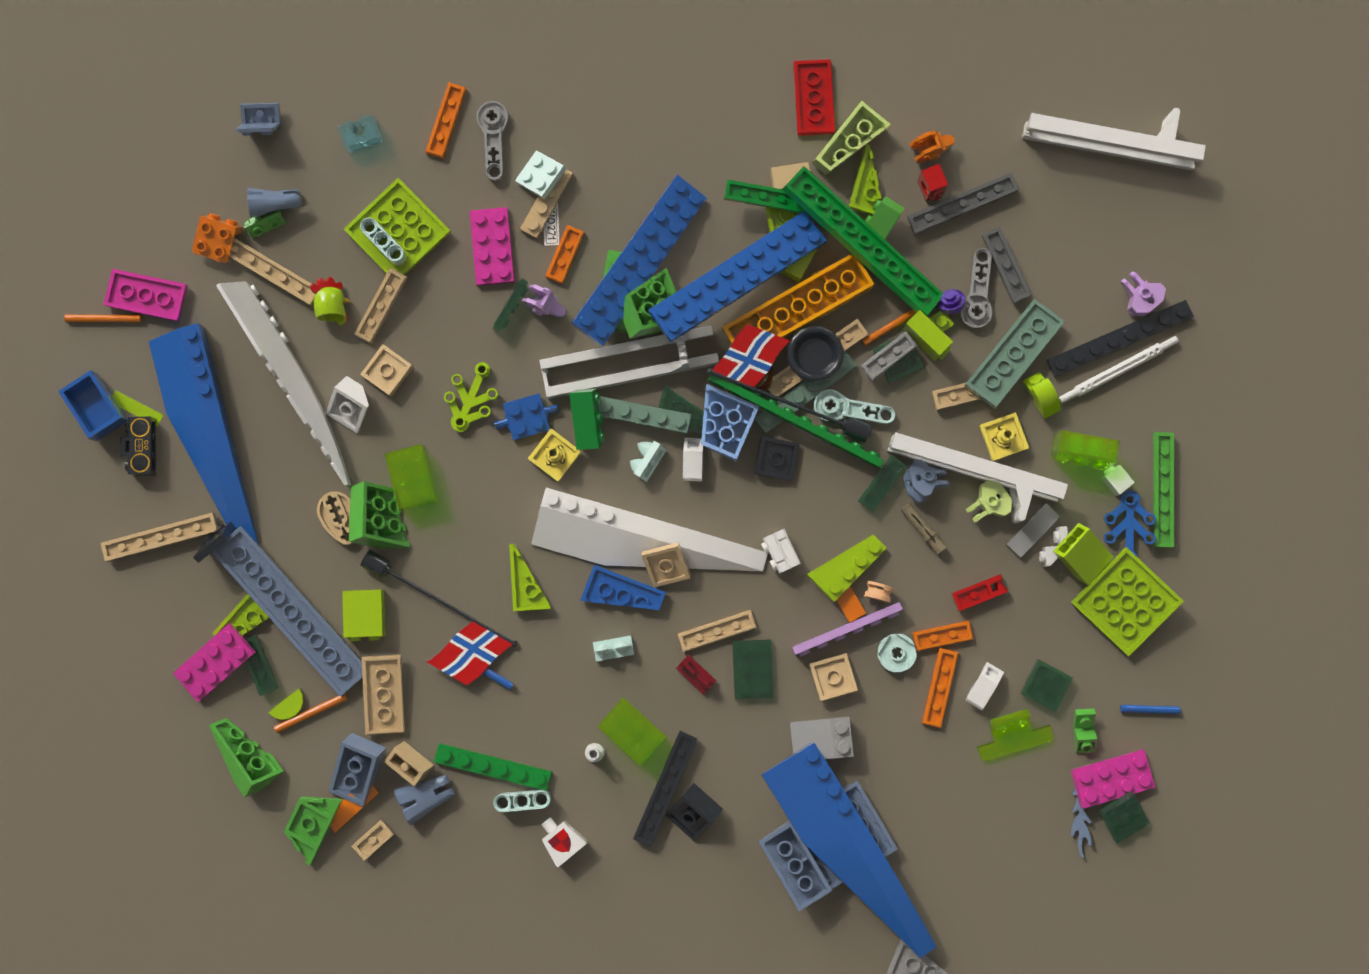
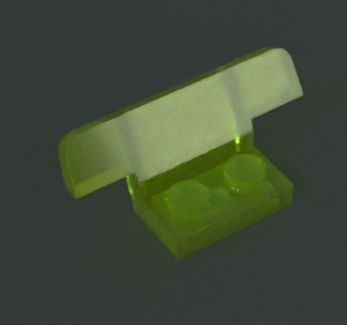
M1028 708L991 719L989 724L994 741L977 746V751L980 758L987 761L1044 744L1052 740L1051 727L1046 725L1032 730L1029 723L1030 713Z

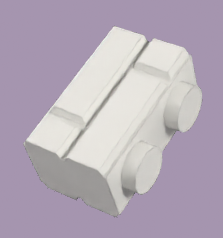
M785 529L763 538L764 543L761 545L765 554L769 553L772 558L769 562L774 572L778 571L780 574L801 564Z

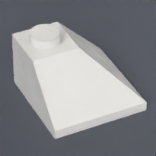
M346 376L334 387L325 413L355 433L360 431L369 406L363 386Z

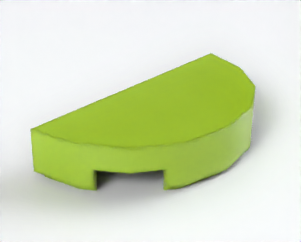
M298 688L268 713L280 720L296 716L302 710L304 694L301 688Z

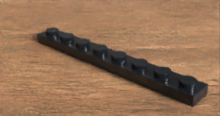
M1184 300L1049 358L1046 361L1055 378L1187 321L1194 316L1187 301Z

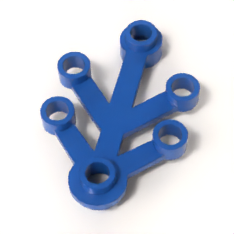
M1129 490L1121 495V504L1111 513L1105 515V523L1112 525L1115 523L1116 517L1126 510V518L1111 532H1107L1104 535V540L1106 543L1112 544L1115 542L1116 537L1126 529V547L1137 556L1134 552V529L1144 538V542L1148 545L1153 544L1156 537L1153 533H1149L1134 518V510L1144 518V522L1147 525H1153L1156 517L1154 514L1148 513L1139 504V495L1135 491ZM1127 497H1133L1134 502L1128 503L1126 501ZM1112 515L1114 517L1113 522H1108L1106 517ZM1152 516L1154 521L1148 523L1146 517ZM1108 534L1113 535L1114 539L1112 541H1107L1106 536ZM1147 535L1153 536L1152 542L1146 541Z

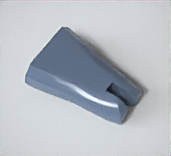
M247 188L250 218L278 210L299 208L302 205V195L298 189L271 191Z
M447 775L418 783L416 786L410 785L394 790L396 799L400 807L403 806L402 812L410 826L455 795L453 787L443 790L441 793L438 791L439 787H443L450 782Z

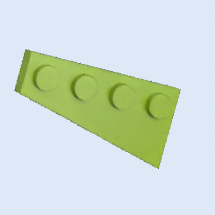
M873 534L811 571L806 576L832 602H835L887 547Z

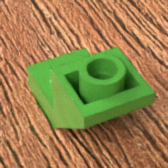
M1094 708L1076 709L1074 712L1073 729L1076 753L1096 751L1097 736L1094 729L1096 712Z

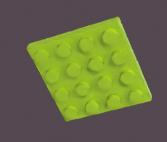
M399 178L344 228V231L386 274L390 268H393L405 276L451 233L446 225ZM373 218L401 246L407 257L404 264L399 266L392 264L365 236L360 228L363 219ZM369 225L366 231H373L375 225ZM382 238L379 245H385L388 239ZM394 252L392 258H399L401 252Z
M1127 547L1071 601L1128 656L1184 602Z

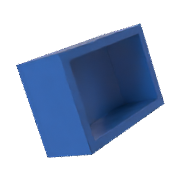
M92 370L58 391L90 440L98 441L128 421L99 374Z

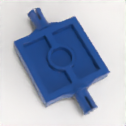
M540 393L503 403L505 419L494 422V424L498 425L495 426L496 430L508 427L513 440L549 431L548 415L559 412V410L555 409L558 408L557 404L545 407Z

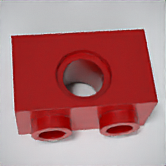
M940 164L922 170L917 180L925 201L930 199L931 201H936L942 198L948 186Z

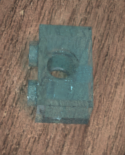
M364 115L360 117V120L354 122L347 121L338 127L344 148L348 153L384 141L374 115ZM364 129V133L362 135H356L358 130Z

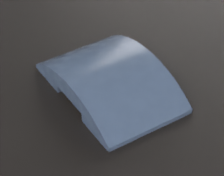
M855 781L843 788L884 856L886 857L898 848L859 782ZM790 821L785 822L758 841L798 911L806 908L843 883L801 841Z

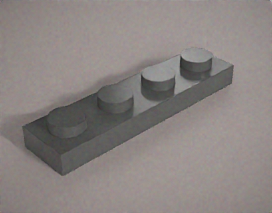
M998 227L982 234L981 237L987 249L991 252L992 260L1012 303L1014 304L1030 297L1031 292L1001 228Z

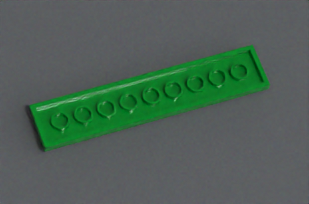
M805 166L784 186L782 190L916 313L921 310L928 316L941 299L943 293Z

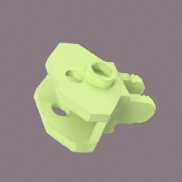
M987 480L979 486V498L965 510L972 512L977 506L981 507L983 512L974 516V522L990 514L1003 517L1011 512L1012 498L1001 483Z

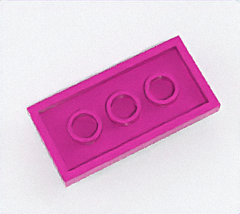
M508 208L470 211L476 285L515 283Z
M112 269L103 305L179 322L188 285Z
M229 623L173 674L198 703L256 652L232 623Z
M1144 749L1070 770L1081 808L1091 807L1155 788Z

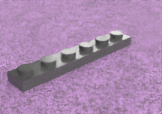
M1009 173L907 216V220L915 235L1018 192L1019 188L1012 173Z

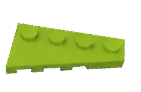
M247 594L212 634L215 636L226 625L232 623L243 636L269 617L251 596Z

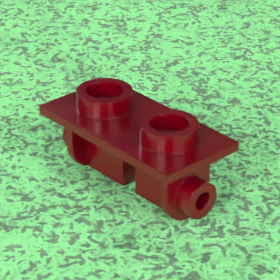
M689 654L676 667L703 695L717 681Z

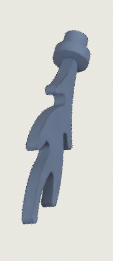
M1074 785L1072 795H1076V804L1072 812L1074 813L1076 810H1079V814L1073 821L1071 836H1074L1077 830L1079 831L1078 848L1081 858H1084L1082 851L1083 838L1086 837L1089 846L1092 845L1091 835L1084 821L1086 820L1088 823H1091V820L1084 808L1080 807Z

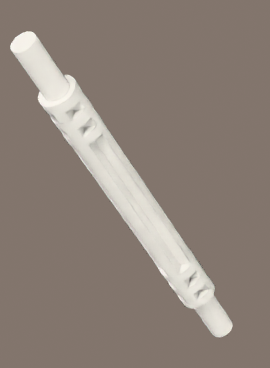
M1174 336L1161 344L1157 343L1080 383L1073 390L1060 396V403L1063 404L1076 396L1080 397L1162 354L1167 348L1179 343L1178 338Z

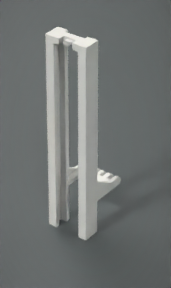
M1174 108L1163 120L1161 132L1157 136L1031 113L1029 121L1025 123L1022 139L1187 170L1195 168V161H1203L1206 146L1175 140L1180 115L1179 108Z
M712 326L692 329L671 343L665 335L541 359L539 361L547 399L570 395L569 393L574 390L601 389L715 366L719 362L717 353L688 359L685 341L712 336ZM677 343L679 361L555 386L548 384V368Z
M896 432L891 437L887 452L913 460H922L926 464L983 481L992 480L1001 483L1003 487L1009 488L1014 509L1011 522L1014 524L1025 520L1032 495L1052 502H1058V499H1064L1068 486L1066 483Z

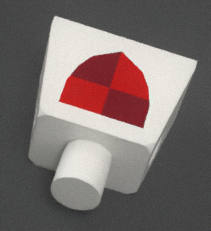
M550 817L541 824L548 832L542 841L557 868L588 842L566 821L557 826Z

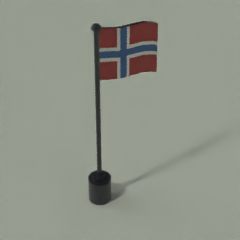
M748 324L737 334L726 354L713 369L709 368L707 370L708 375L712 374L841 425L840 429L843 430L842 434L863 443L869 437L871 425L852 417H848L847 420L844 419L841 422L755 388L757 383L769 371L779 352L790 342L787 339Z
M369 550L360 564L362 568L380 578L383 575L387 576V574H390L472 621L458 632L440 653L427 661L428 664L468 685L477 679L501 653L510 646H517L516 640L513 641L391 571L392 566L389 565L390 561L372 550Z

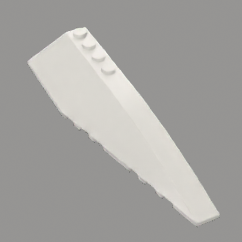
M246 281L217 284V288L259 356L268 361L266 363L267 368L274 376L278 377L276 382L284 392H287L288 395L286 397L303 423L312 428L311 435L318 443H321L322 452L328 460L331 459L333 469L343 484L349 488L352 486L327 416L308 378L288 347V338L277 329L279 324L273 316L270 317L267 313L269 308L263 300H259L257 288L254 284L250 285Z
M550 488L545 489L531 543L538 547L604 566L646 567L641 556L642 551L677 542L680 544L688 569L763 571L768 555L761 550Z

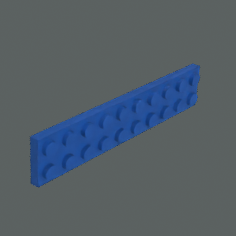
M677 174L574 318L571 325L603 347L623 319L625 296L653 276L707 197Z
M803 211L649 309L648 313L671 343L826 244L827 240L807 213Z

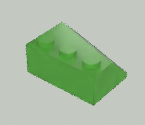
M667 267L625 296L623 322L630 339L662 331L648 311L676 293Z
M366 481L351 487L349 542L379 549L410 548V543L406 541L404 533L406 527L405 524H402L400 517L401 507L396 489Z

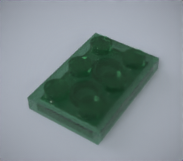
M771 639L732 641L734 698H773Z

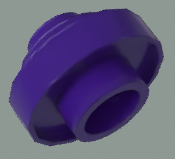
M951 289L943 292L937 304L942 313L951 315L960 312L965 307L966 299L963 292Z

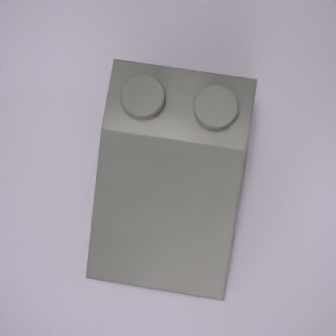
M848 716L790 722L793 754L809 743L815 742L824 759L854 756L850 718Z

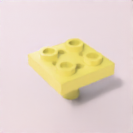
M1016 412L979 425L992 461L1029 449Z
M550 429L528 459L559 482L581 454V451L576 450L574 445L553 429Z

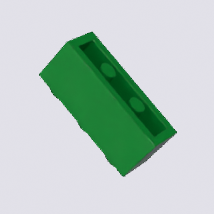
M597 388L574 390L569 394L576 450L598 449L605 442V433L601 429L603 415L599 412L600 394L597 393Z

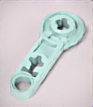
M826 389L820 392L814 401L816 412L836 420L852 417L857 420L889 424L895 418V412L891 407L850 400L833 389ZM829 400L833 401L832 404H835V407H832L831 410L825 407V403H828ZM869 407V411L876 412V408H878L877 419H874L875 414H869L866 417L862 410ZM883 410L890 412V420L885 421L881 418Z

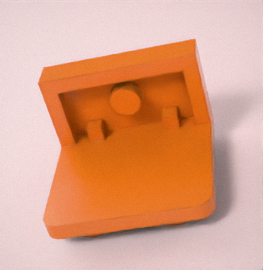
M209 213V215L200 216L192 252L227 263L230 258L235 235L242 234L244 227L238 225V221L232 219L222 220L217 214Z

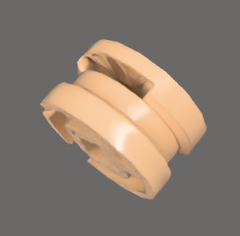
M868 581V590L865 591V597L886 603L891 602L890 594L894 591L893 587Z

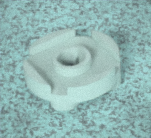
M891 634L885 637L877 649V658L881 665L891 672L905 671L916 660L915 645L909 637L903 634ZM896 647L901 649L900 653L902 654L900 658L897 656V659L893 657L892 652L894 648L896 650Z

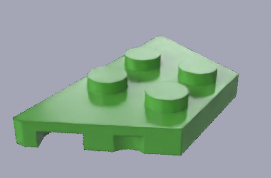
M303 796L299 798L284 833L293 842L295 849L298 852L301 851L306 858L305 863L308 866L313 864L343 801L342 799Z

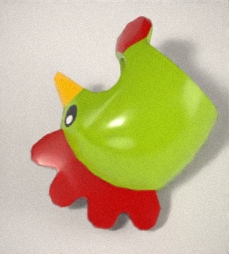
M328 277L326 281L323 278H319L316 284L310 285L311 291L315 294L314 313L316 319L320 321H336L338 325L342 326L348 322L343 303H350V301L342 293V283H335L332 277Z

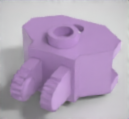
M1133 271L1130 273V277L1138 286L1136 289L1126 279L1120 281L1129 294L1127 295L1129 298L1127 311L1131 316H1145L1164 301L1166 288L1161 283H1148L1147 280L1144 282Z
M530 285L529 289L537 294L534 300L523 298L521 301L539 316L551 314L556 317H562L566 313L564 306L556 302L558 298L553 295L554 292L545 287Z

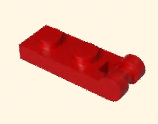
M996 575L951 593L957 610H964L1007 593L1008 589L1003 585L1002 575ZM995 583L997 590L992 591L990 584Z

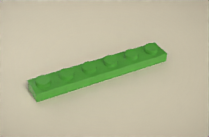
M1172 432L1153 433V514L1156 517V521L1153 524V534L1156 537L1153 547L1160 548L1174 547V433Z

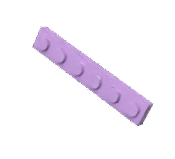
M900 602L791 647L794 655L799 653L801 657L810 653V648L817 646L820 649L827 646V641L831 639L839 641L846 638L845 634L850 631L855 634L864 630V625L870 623L872 627L881 623V618L888 616L891 619L900 615L898 611L902 610Z

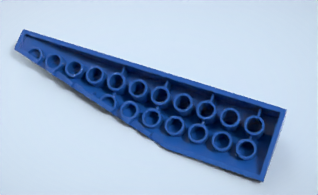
M196 323L178 328L150 340L149 346L168 418L226 525L231 522L236 527L233 532L242 526L259 545L205 327Z
M815 742L809 743L761 774L801 841L895 932L919 958L935 949L936 945L907 893Z

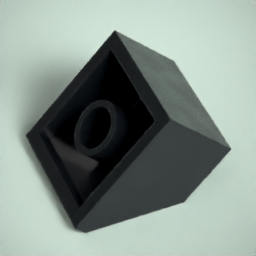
M693 783L665 816L695 841L715 821L723 808Z

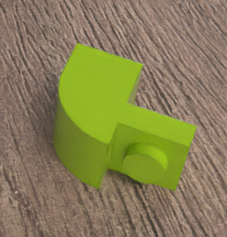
M1038 372L1023 380L1024 387L1033 396L1035 408L1044 419L1061 410L1059 397L1048 378L1045 379Z

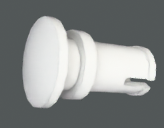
M591 743L586 747L585 756L591 762H598L604 756V749L598 743Z

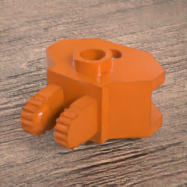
M936 130L918 136L909 144L912 150H918L919 156L914 158L915 162L918 164L929 159L932 161L940 158V154L955 143V138L951 134L941 136V133L936 132Z

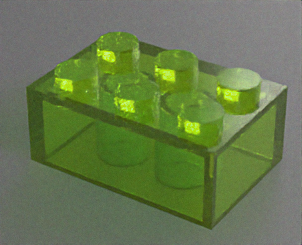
M1061 430L1054 435L1050 457L1056 458L1055 461L1067 463V461H1074V465L1086 466V464L1093 465L1094 469L1105 470V468L1116 464L1120 441Z
M423 444L384 454L399 510L405 511L439 501L426 448Z
M625 697L616 704L597 726L640 766L667 737L665 733Z

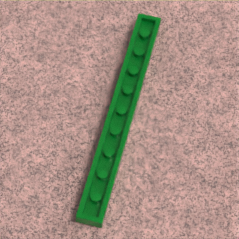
M712 374L707 381L738 398L759 406L760 409L875 468H880L884 461L879 458L880 455L873 451L867 452L863 450L862 445L856 442L851 444L845 441L846 437L838 433L835 435L829 433L827 427L820 424L816 426L812 424L811 419L805 416L800 418L794 415L795 411L787 407L783 409L777 406L778 403L770 398L767 400L761 398L760 393L752 390L749 392L742 386Z

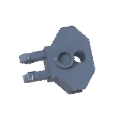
M914 460L903 476L907 495L916 503H922L926 501L935 489L947 488L950 485L949 481L937 480L938 477H944L947 474L946 470H935L934 467H929L922 460Z

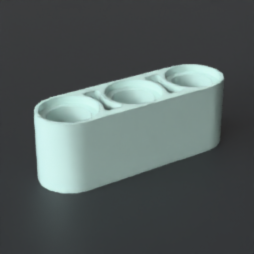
M373 218L363 219L360 228L365 236L392 264L397 266L404 264L407 257L401 246ZM369 225H375L373 231H366ZM382 238L388 239L385 245H379ZM394 252H401L399 258H392Z
M542 789L506 792L495 797L493 805L499 812L542 809L550 804L552 797L549 791ZM538 794L546 795L547 802L545 804H540L537 801ZM521 795L525 796L528 800L525 806H521L518 803V797ZM500 797L508 800L507 807L504 808L499 805L498 800Z

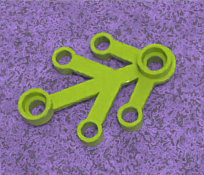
M481 362L476 365V376L468 394L463 384V377L460 374L452 376L451 381L456 386L463 402L461 412L455 402L456 395L451 391L444 394V400L449 404L453 413L451 426L457 432H464L469 428L471 422L480 418H487L491 415V409L488 406H482L478 412L469 414L472 407L498 398V391L494 388H490L487 390V393L476 397L483 378H487L491 373L487 363ZM480 367L486 368L484 373L479 372ZM456 377L461 378V381L459 383L454 382V379ZM491 391L496 392V395L493 398L489 397V393ZM449 394L453 395V399L451 401L447 400V396ZM485 408L489 411L487 415L482 414V410ZM463 419V424L457 425V420Z

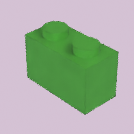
M885 196L882 201L878 200L873 207L875 211L873 216L869 215L865 222L885 240L905 208Z

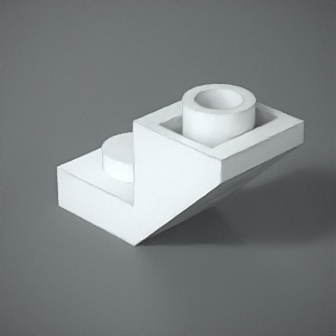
M684 438L683 481H702L704 447L701 445L702 438Z
M1067 526L1055 528L1053 541L1057 543V546L1068 535ZM1057 546L1043 547L1042 551L1039 552L1040 563H1043V567L1051 566L1058 558L1053 552Z
M987 662L977 681L971 687L965 701L983 710L1004 672Z

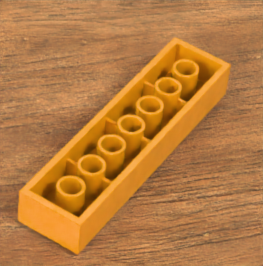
M850 254L723 326L722 332L730 345L737 334L748 324L785 339L870 291L874 283L861 261L853 254Z

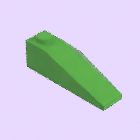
M224 718L209 725L232 779L244 798L261 791L284 772L272 754L269 752L265 753L258 747L259 744L256 741L252 742L244 736V732L229 719Z

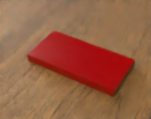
M831 59L794 61L797 136L835 134Z

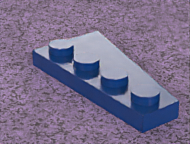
M594 565L580 601L660 610L666 592Z

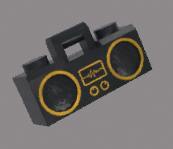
M151 416L128 417V422L125 423V432L128 434V437H120V457H128V460L125 461V470L131 476H155L156 419ZM128 442H130V452H128Z

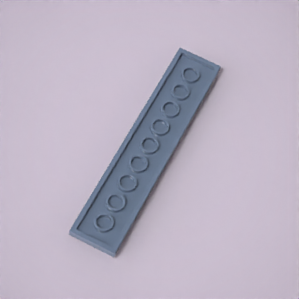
M242 526L237 528L224 543L211 552L340 697L362 678V660Z

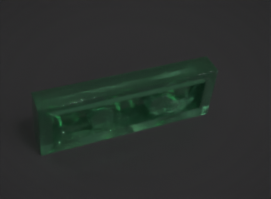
M523 278L519 280L491 329L499 332L500 329L504 330L509 323L507 317L510 312L514 314L519 306L516 303L520 296L523 298L529 289L526 287L528 284Z
M891 454L857 502L871 512H874L907 465Z
M254 635L245 639L256 652L246 661V665L259 696L279 689L258 636Z

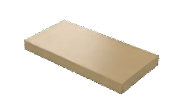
M401 654L362 657L365 735L405 733Z

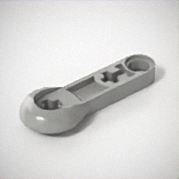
M489 101L480 106L476 118L484 133L486 175L489 180L497 182L502 179L504 174L502 133L508 121V113L501 103ZM491 112H494L497 118H494V121L487 117ZM493 149L499 153L495 156L497 163H493V158L489 155ZM498 168L500 170L499 176H490V170Z
M986 248L978 249L973 256L969 295L966 298L965 307L960 311L963 322L973 328L987 325L992 317V307L987 297L992 256L991 252ZM985 253L987 261L980 262L977 255ZM980 267H983L982 275L985 276L982 280L979 279V276H976L980 271ZM975 308H978V312H981V314L975 316V313L971 312V310L974 311Z

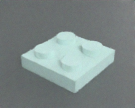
M536 150L515 182L539 197L546 199L566 171L564 165Z

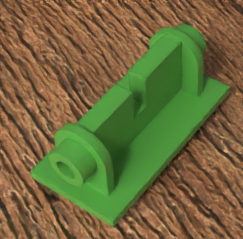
M281 210L264 214L262 219L260 216L247 219V222L244 223V228L250 237L254 238L286 224V221L282 217Z

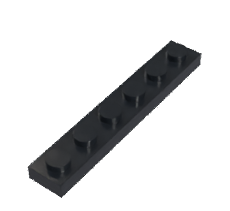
M679 731L633 837L634 840L651 847L697 741L696 737Z

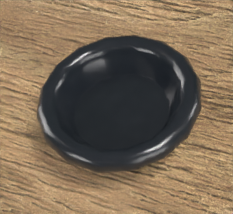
M809 326L799 330L791 338L787 347V360L791 370L798 377L809 382H822L832 378L840 370L844 360V348L840 338L832 330L822 326Z

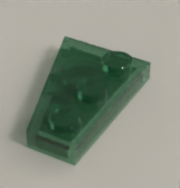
M664 385L658 408L691 414L692 419L689 432L702 435L704 411Z

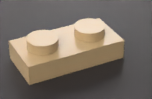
M381 819L351 847L365 861L395 833Z

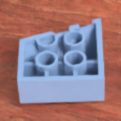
M706 384L701 445L736 462L759 406Z

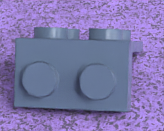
M279 102L240 104L242 124L236 128L238 133H242L244 136L253 135L254 132H261V135H271L273 131H277L276 129L282 125Z

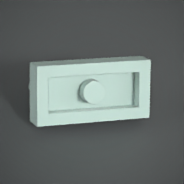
M655 441L653 443H637L638 449L644 458L630 461L634 474L645 482L648 481L667 451Z
M631 636L593 642L596 661L634 655Z

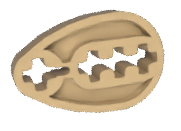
M335 491L325 494L317 505V515L321 524L334 539L345 545L353 544L342 538L345 536L343 527L349 533L350 497ZM329 497L337 499L334 504L336 507H340V510H338L339 515L344 516L341 524L335 522L337 515L331 513L334 508L331 504L327 503L330 501Z

